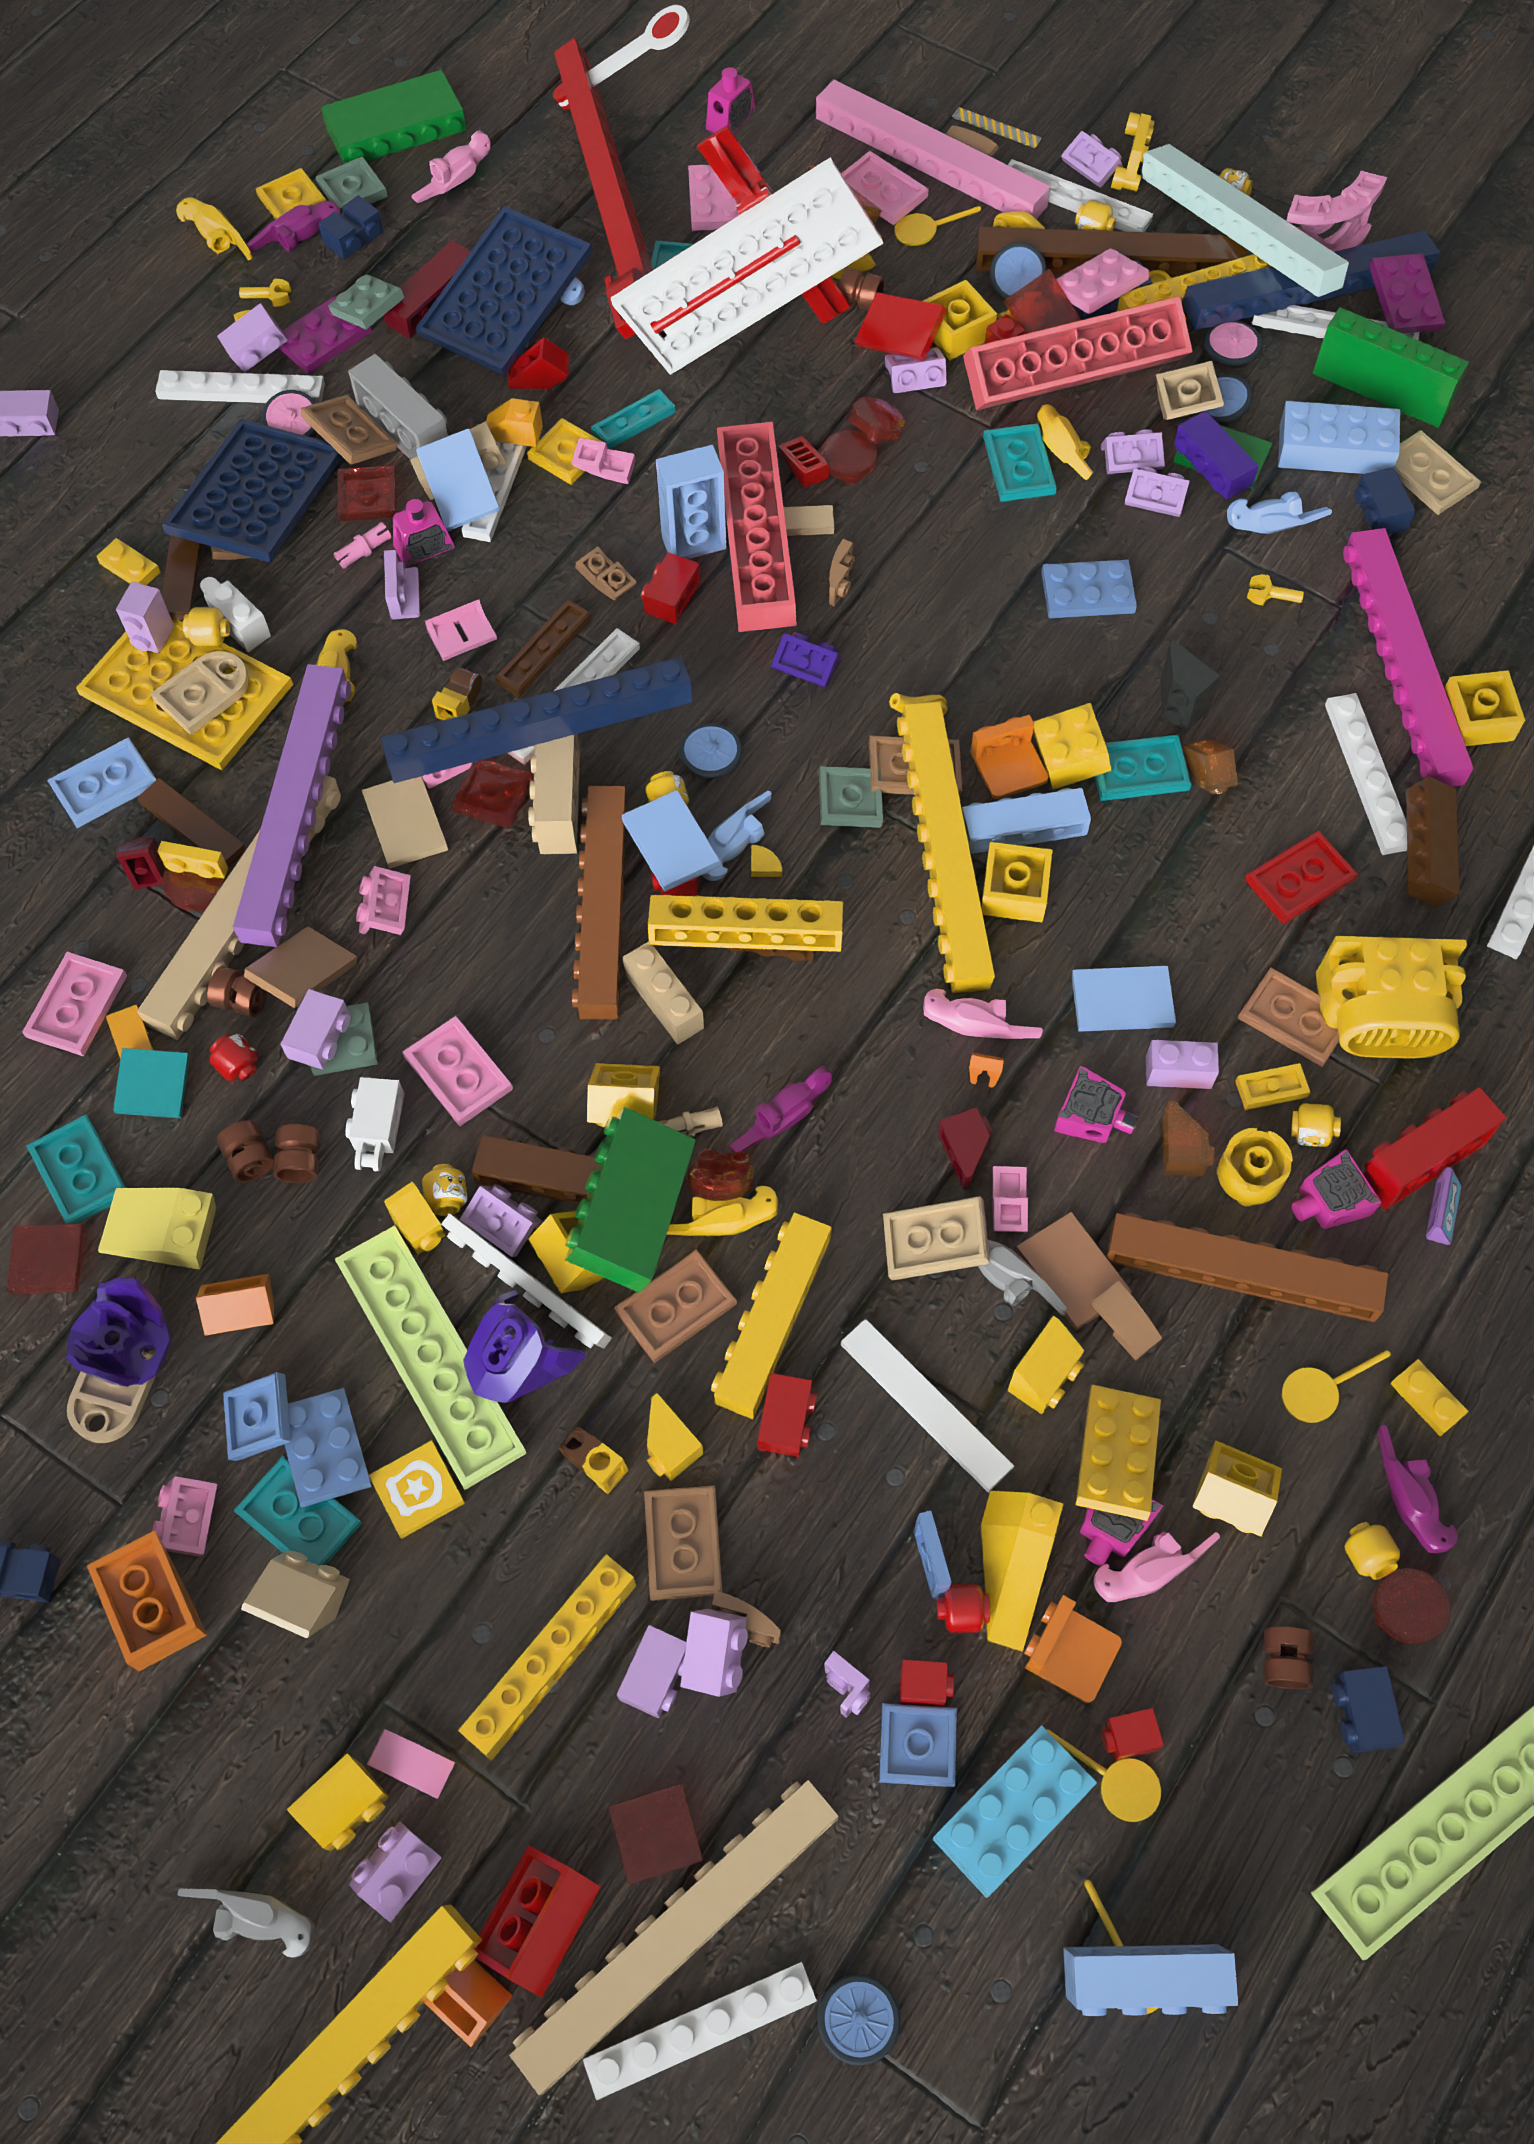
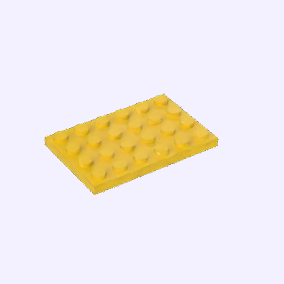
M172 620L174 628L160 653L149 650L141 651L135 648L125 632L76 687L79 695L220 770L225 768L293 686L291 677L225 643L217 647L195 646L189 638L185 637L183 622L180 620ZM224 651L236 655L242 660L248 672L249 685L246 692L239 700L194 734L190 735L153 700L151 696L153 691L204 654ZM228 667L222 673L231 674L237 668Z

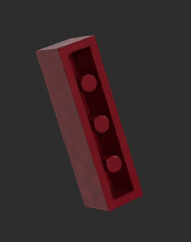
M452 240L444 248L440 249L430 261L424 264L418 272L400 287L405 298L384 314L386 325L409 339L416 335V326L471 251Z

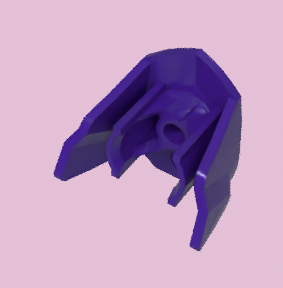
M115 1278L106 1283H100L97 1289L96 1302L92 1301L90 1307L81 1314L70 1330L67 1344L68 1355L65 1360L69 1361L76 1370L114 1385L126 1387L130 1385H143L157 1375L160 1366L166 1360V1353L171 1344L168 1325L163 1320L162 1308L141 1282L134 1278ZM152 1350L156 1351L155 1355L150 1359H146L142 1354L143 1351L147 1353Z
M516 1290L499 1296L494 1302L492 1308L485 1314L477 1328L463 1360L466 1375L474 1394L497 1402H511L550 1384L556 1378L569 1374L586 1356L582 1350L554 1347L555 1342L552 1339L545 1342L541 1328L514 1304L520 1295Z

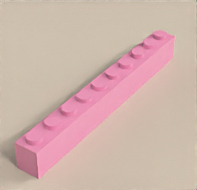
M833 80L816 97V119L1002 212L1027 211L1037 219L1048 206L1049 185L836 80Z

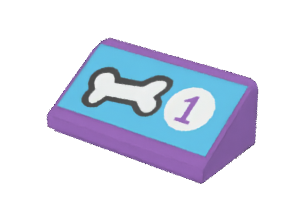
M1446 1167L1436 1179L1425 1235L1428 1240L1450 1245L1452 1242L1461 1193V1184L1452 1168Z

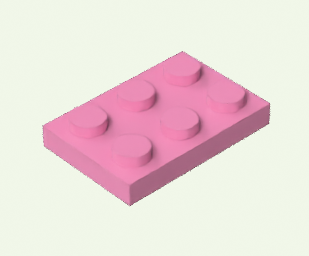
M871 151L867 152L841 173L859 203L892 225L896 224L928 197L927 187Z
M710 165L688 166L692 231L717 230L740 215L736 208L738 204L735 197L731 196Z
M1110 248L1052 281L1051 292L1090 314L1149 280V270Z
M66 952L22 1031L26 1038L84 1056L122 987L127 974L123 969Z
M456 1016L403 1051L405 1059L459 1126H462L513 1090L509 1080Z

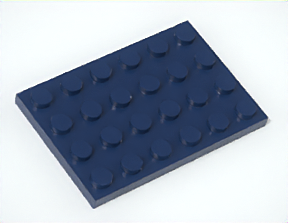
M504 206L416 326L415 330L418 336L505 376L590 257L593 248L586 241Z
M240 419L162 524L164 533L271 562L340 462L342 456L327 441Z

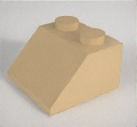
M1212 361L1156 375L1158 400L1163 419H1173L1224 406Z
M287 1551L270 1560L245 1599L241 1609L308 1638L336 1619L350 1579L339 1575V1570L332 1566H318L307 1561V1557L302 1553Z

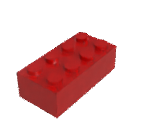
M1480 1087L1470 1094L1466 1091L1461 1092L1451 1100L1450 1107L1444 1111L1440 1107L1435 1109L1425 1117L1424 1124L1418 1128L1415 1124L1409 1126L1399 1134L1398 1137L1400 1139L1393 1144L1386 1141L1373 1151L1374 1157L1364 1165L1366 1170L1363 1175L1382 1202L1380 1206L1384 1211L1438 1177L1446 1167H1453L1485 1146L1507 1117Z

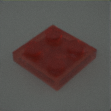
M394 465L338 469V516L340 521L392 518L397 513L396 471Z
M484 759L472 762L452 804L453 812L510 829L530 787V781L533 780L532 774Z
M682 1784L609 1807L629 1885L703 1862Z

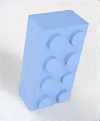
M1295 401L1285 402L1280 422L1278 468L1358 474L1395 468L1400 453V409Z
M713 445L656 459L661 533L667 552L690 559L726 549L724 471Z
M1218 1944L1063 1947L1066 1998L1077 2009L1082 2010L1083 2015L1104 2016L1107 2015L1106 2008L1122 2009V2014L1145 2015L1147 2014L1146 2007L1162 2008V2013L1186 2014V2007H1200L1204 2013L1220 2014L1227 2012L1226 2006H1238L1234 1953Z

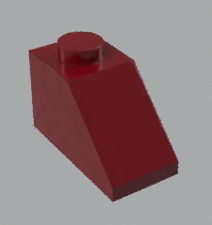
M155 837L137 838L134 841L123 842L116 852L117 859L134 890L165 885L164 864L157 852L159 845Z
M977 1107L942 1119L939 1123L938 1135L963 1190L970 1187L987 1149L989 1137L992 1135L987 1118H981Z

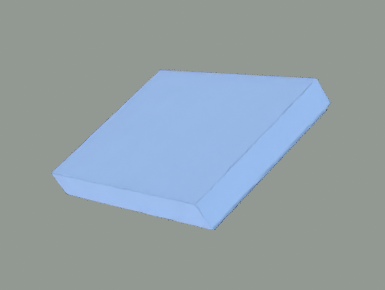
M469 428L416 449L447 531L500 511Z
M128 737L47 781L75 826L79 828L139 796L156 781V778Z
M677 790L622 815L624 825L664 892L720 866L718 856Z
M1168 966L1080 969L1072 971L1078 1032L1174 1028L1176 1020Z

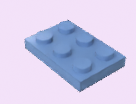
M1129 560L1043 564L1042 566L1048 618L1133 614L1136 611L1137 605Z
M344 1388L289 1403L291 1442L284 1445L301 1508L371 1487Z

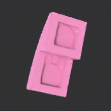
M579 438L573 455L572 465L593 475L629 484L636 458L632 453L607 449L605 442Z
M992 1167L993 1231L1028 1232L1027 1167Z
M384 1729L366 1765L438 1799L455 1762Z

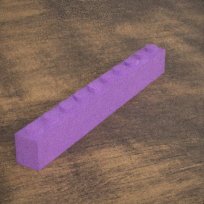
M307 664L233 924V929L240 943L278 947L280 936H284L286 933V914L288 908H292L294 903L295 881H299L301 878L302 855L308 852L310 827L313 828L316 822L315 807L317 801H321L323 797V778L330 771L331 749L335 750L336 730L338 724L343 723L344 701L349 699L351 693L350 681L346 680L343 668Z

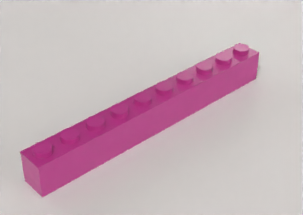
M1386 529L1351 533L1348 544L1343 550L1344 560L1350 565L1352 583L1358 588L1360 605L1362 609L1366 610L1369 630L1371 633H1374L1377 641V653L1379 656H1382L1385 664L1386 678L1392 683L1394 701L1400 706L1403 726L1405 729H1408L1411 737V749L1414 754H1417L1419 759L1421 777L1425 779L1430 776L1451 787L1465 785L1473 770V765Z

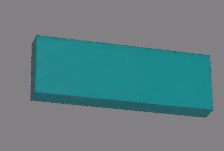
M658 389L591 426L592 434L597 439L605 442L607 449H611L676 413L675 405Z

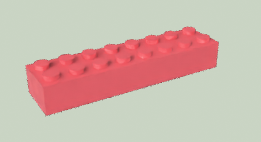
M1179 296L971 347L963 355L977 411L1181 360L1193 351Z
M773 422L718 427L717 437L720 464L724 471L725 512L739 632L797 626L796 604Z

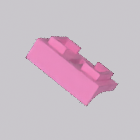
M479 599L425 621L427 632L443 661L497 640V636L484 614ZM460 624L468 641L463 642L455 625Z

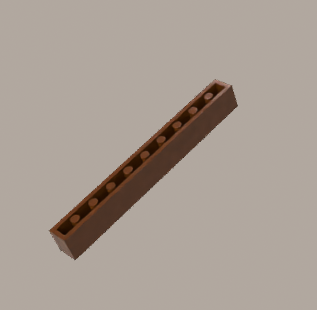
M979 227L976 248V271H990L992 260L997 252L1004 246L1015 242L1028 243L1038 249L1045 260L1047 273L1066 274L1111 248L1133 261L1139 260L1141 265L1147 268L1149 272L1161 270L1166 272L1171 278L1246 257L1247 249L1227 235Z

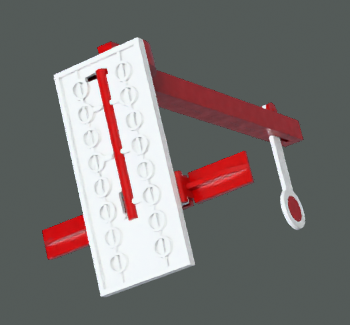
M672 5L658 12L647 25L644 34L594 68L591 67L588 55L575 38L554 52L563 83L554 90L553 98L563 110H571L619 276L615 280H613L611 275L604 278L607 287L606 294L616 329L625 339L637 334L670 375L802 294L822 324L843 313L851 307L831 275L883 244L879 232L831 157L774 193L765 179L762 178L761 173L729 126L726 125L697 144V148L731 196L735 197L738 204L736 208L740 215L655 270L652 269L597 84L650 48L660 50L676 43L686 32L690 21L688 12L680 5Z

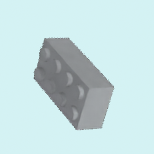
M374 354L348 370L357 405L397 442V448L410 460L418 456L416 449L449 436L446 429L447 419L442 411L439 409L435 410L422 393L418 394L405 377L401 378L395 372L388 361L384 362Z

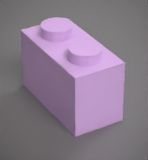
M261 303L217 336L231 359L244 373L288 341L273 317Z
M51 390L0 391V436L55 435L59 409Z
M131 582L116 611L132 646L141 651L149 650L160 653L174 628L173 621L159 589Z
M308 989L281 1042L287 1058L322 1070L324 1069L327 1061L331 1060L336 1053L337 1041L341 1033L346 1032L350 1024L351 1016L344 1000Z
M1152 1040L1146 1054V1086L1212 1089L1219 1073L1218 1043Z
M712 1609L691 1612L680 1687L718 1697L737 1692V1687L742 1679V1668L740 1666L742 1650L748 1638V1633L745 1629L747 1617Z
M648 1625L618 1690L617 1696L619 1700L656 1718H660L663 1710L669 1712L677 1695V1691L673 1687L678 1676H682L687 1642Z

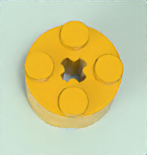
M1257 1128L1242 1130L1231 1138L1217 1167L1219 1182L1230 1197L1245 1207L1269 1202L1278 1195L1289 1177L1292 1153L1287 1143L1274 1132L1258 1131Z

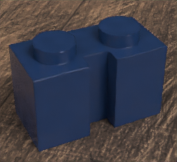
M359 195L342 206L343 212L338 215L333 212L318 223L323 244L344 260L384 232L379 210Z
M1389 468L1362 474L1354 495L1357 504L1361 505L1363 511L1366 510L1365 520L1367 525L1371 526L1372 530L1385 528L1387 534L1408 530L1415 509L1395 469Z
M0 1540V1596L50 1603L61 1559L50 1553L51 1548L44 1545L29 1544L28 1549L17 1550L15 1549L16 1543Z
M1387 1666L1344 1671L1334 1678L1335 1683L1332 1684L1333 1698L1337 1706L1344 1707L1346 1721H1341V1734L1345 1744L1350 1745L1351 1754L1392 1749L1405 1743Z

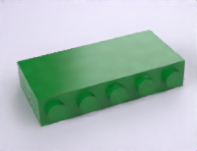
M442 70L321 106L325 127L343 164L363 157L367 162L466 131L463 109Z
M1339 307L1327 326L1313 374L1390 408L1400 409V412L1439 428L1451 409L1469 361Z
M624 1107L616 1117L611 1116L605 1126L603 1133L608 1136L606 1142L601 1143L594 1158V1161L598 1162L596 1171L593 1170L586 1181L585 1189L589 1191L587 1198L581 1200L576 1210L575 1217L579 1219L577 1227L571 1229L566 1239L565 1246L569 1247L565 1261L640 1293L653 1279L696 1139Z

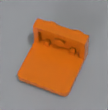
M1030 714L1020 718L1013 717L1004 723L995 726H985L973 732L970 753L994 799H1001L1044 785L1048 781V774L1031 742L1034 722Z
M1063 1595L1058 1604L1051 1601L1041 1621L1047 1625L1041 1637L1034 1633L1024 1654L1030 1656V1659L1025 1668L1081 1701L1090 1703L1095 1699L1121 1647L1122 1641L1118 1635L1073 1611L1076 1602Z

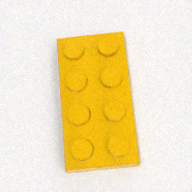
M1096 1385L1091 1386L1076 1505L1148 1521L1151 1512L1161 1399Z

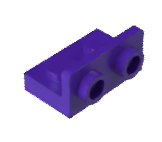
M794 632L793 636L784 633L771 667L827 689L836 664H840L842 660L840 655L836 653L837 648L821 642L819 646L809 643V637Z

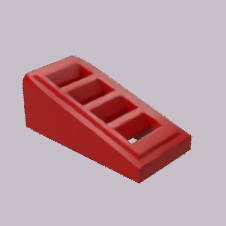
M803 436L778 446V451L803 488L829 478L828 463Z

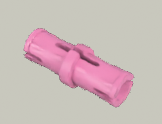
M380 522L362 536L360 534L356 535L353 538V542L334 552L337 561L348 555L339 563L340 566L346 569L347 566L362 556H369L372 554L371 550L391 539V534L388 530L377 536L384 531L386 526Z

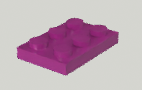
M1423 253L1373 258L1369 268L1388 328L1403 334L1441 330L1445 320Z
M337 295L282 330L288 341L278 348L307 374H310L372 332L371 326L366 330L332 315L328 305L336 300Z

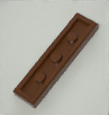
M171 535L162 598L171 619L184 620V616L189 614L193 607L201 543Z
M567 599L495 677L496 683L520 697L591 620V613Z
M160 778L137 797L143 807L194 847L221 852L227 866L246 851L245 845Z

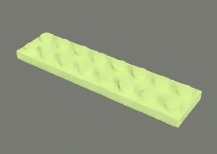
M395 1225L335 1258L336 1263L464 1490L527 1454L498 1402L474 1394L463 1362L467 1349Z
M1531 1706L1311 1892L1312 1896L1362 1960H1366L1534 1816V1706Z

